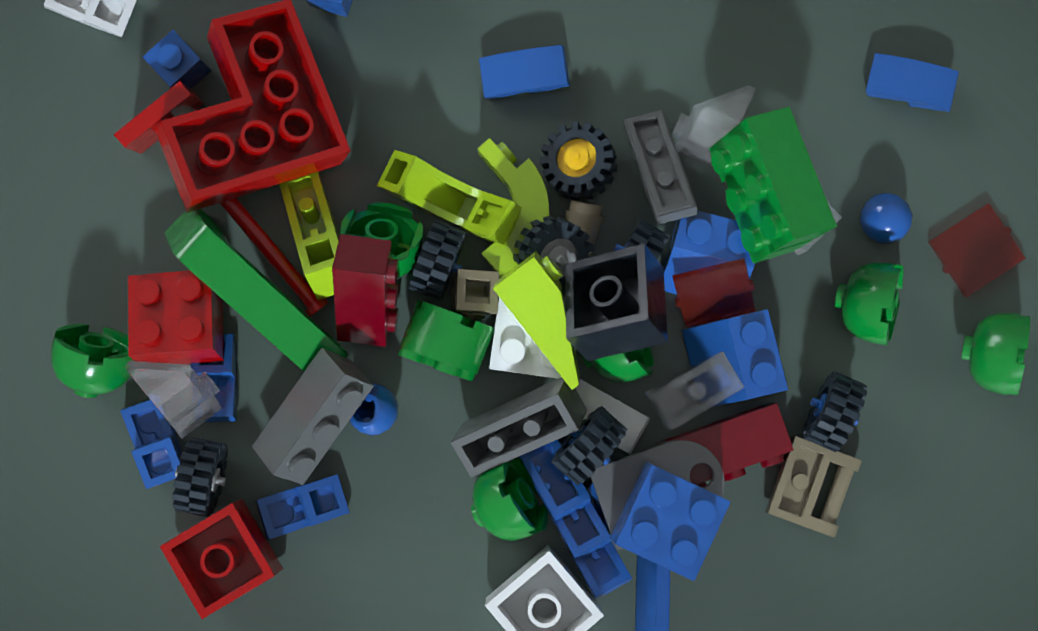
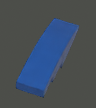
M555 440L519 456L574 563L594 599L597 600L631 581L632 577L612 544L610 534L592 505L591 497L583 483L576 485L552 463V458L561 447L559 441Z

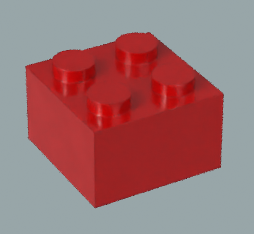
M190 270L129 275L128 356L142 368L224 361L223 299Z
M243 499L229 504L159 546L201 619L274 577L284 569Z

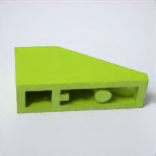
M319 172L279 185L304 275L317 300H321L334 295L332 266L340 233Z
M535 251L498 279L493 286V290L571 390L579 385L580 375L574 346L566 339V302L562 284L558 280L563 274L548 255L542 259L537 251Z

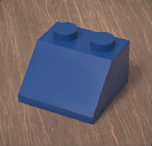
M698 210L697 215L676 220L664 264L665 292L737 310L755 265L751 260L749 252L745 250L742 244L741 231L737 221Z
M768 309L681 330L701 409L788 390Z

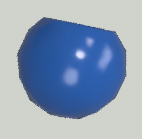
M881 193L874 195L866 201L861 210L860 223L864 233L870 239L878 243L891 244L898 242L906 236L911 227L913 214L909 204L900 196L891 193Z
M372 383L374 387L349 420L351 425L359 432L370 436L380 435L387 431L398 418L399 404L394 393L376 383Z

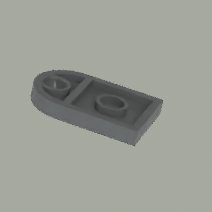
M687 440L665 442L608 462L607 465L603 464L600 468H597L591 476L610 534H612L645 461L691 482V469L696 464L705 463L712 471V479L708 485L702 488L721 497L724 492V474L717 458L704 446ZM614 544L615 549L617 551L623 549L622 547Z

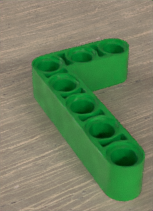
M202 209L189 213L185 211L164 232L173 254L304 372L321 348L345 358L349 356L335 339L227 241L220 227Z

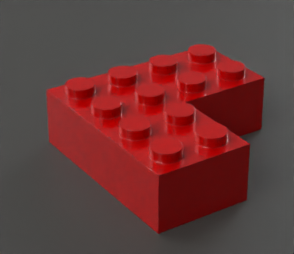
M283 0L212 19L207 40L231 101L160 121L157 134L187 213L341 165L351 151L291 0Z

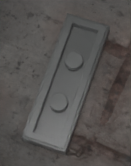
M663 110L624 119V130L656 224L659 225L697 215V205Z

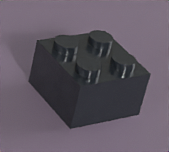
M645 243L565 264L566 339L587 361L668 343L664 268Z

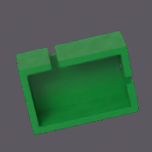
M790 106L745 118L709 148L713 169L719 174L721 182H726L728 188L725 190L726 202L730 211L734 213L741 231L742 244L745 250L749 252L753 264L793 252L837 227Z

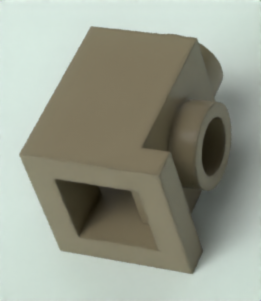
M458 269L451 280L450 311L461 313L463 317L471 320L484 319L485 314H497L498 295L493 290V286L499 279V272Z

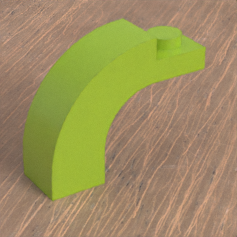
M489 138L477 148L478 155L506 186L513 202L522 207L515 221L514 228L509 233L504 245L494 242L481 253L495 272H499V277L501 278L518 265L513 259V254H519V249L514 247L516 240L523 242L525 238L520 232L524 227L531 230L533 227L530 222L536 219L544 222L543 217L549 216V202L542 177L530 158L516 168L513 164L517 161V158L503 142L496 146Z
M394 150L377 184V187L447 224L488 242L495 241L503 245L509 233L513 230L515 221L522 209L521 206L509 199L469 186L443 173L417 156Z

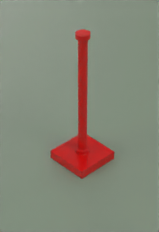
M179 81L113 135L124 148L142 154L158 141L157 134L160 121L193 112L204 103L193 90ZM237 198L220 203L307 307L305 313L309 317L313 316L328 303L326 298L317 300L310 285Z

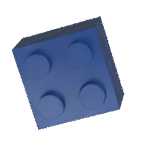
M645 461L610 539L615 545L695 581L731 501Z

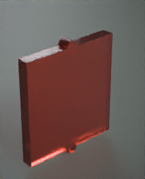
M989 203L928 242L944 265L942 271L950 274L964 297H968L1026 259L1010 236L1011 228L1004 227Z
M744 258L672 275L677 292L675 304L676 307H681L686 328L756 312L751 292L755 289L753 280L748 278Z

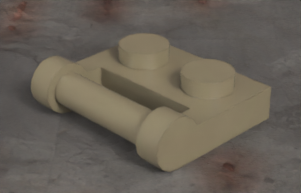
M792 435L791 443L794 450L785 454V460L781 465L765 512L835 538L839 528L838 525H835L853 473L854 471H859L862 460L838 451L833 452L811 441ZM831 462L838 465L819 519L811 516L829 463Z

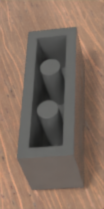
M321 348L252 445L253 449L272 475L303 485L374 386L350 359Z
M561 377L463 422L450 443L470 477H473L579 430L587 408L576 389L571 390Z

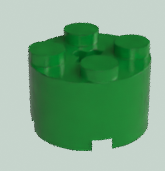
M417 300L402 338L398 355L473 382L475 374L477 375L495 328L478 321H472L441 307Z

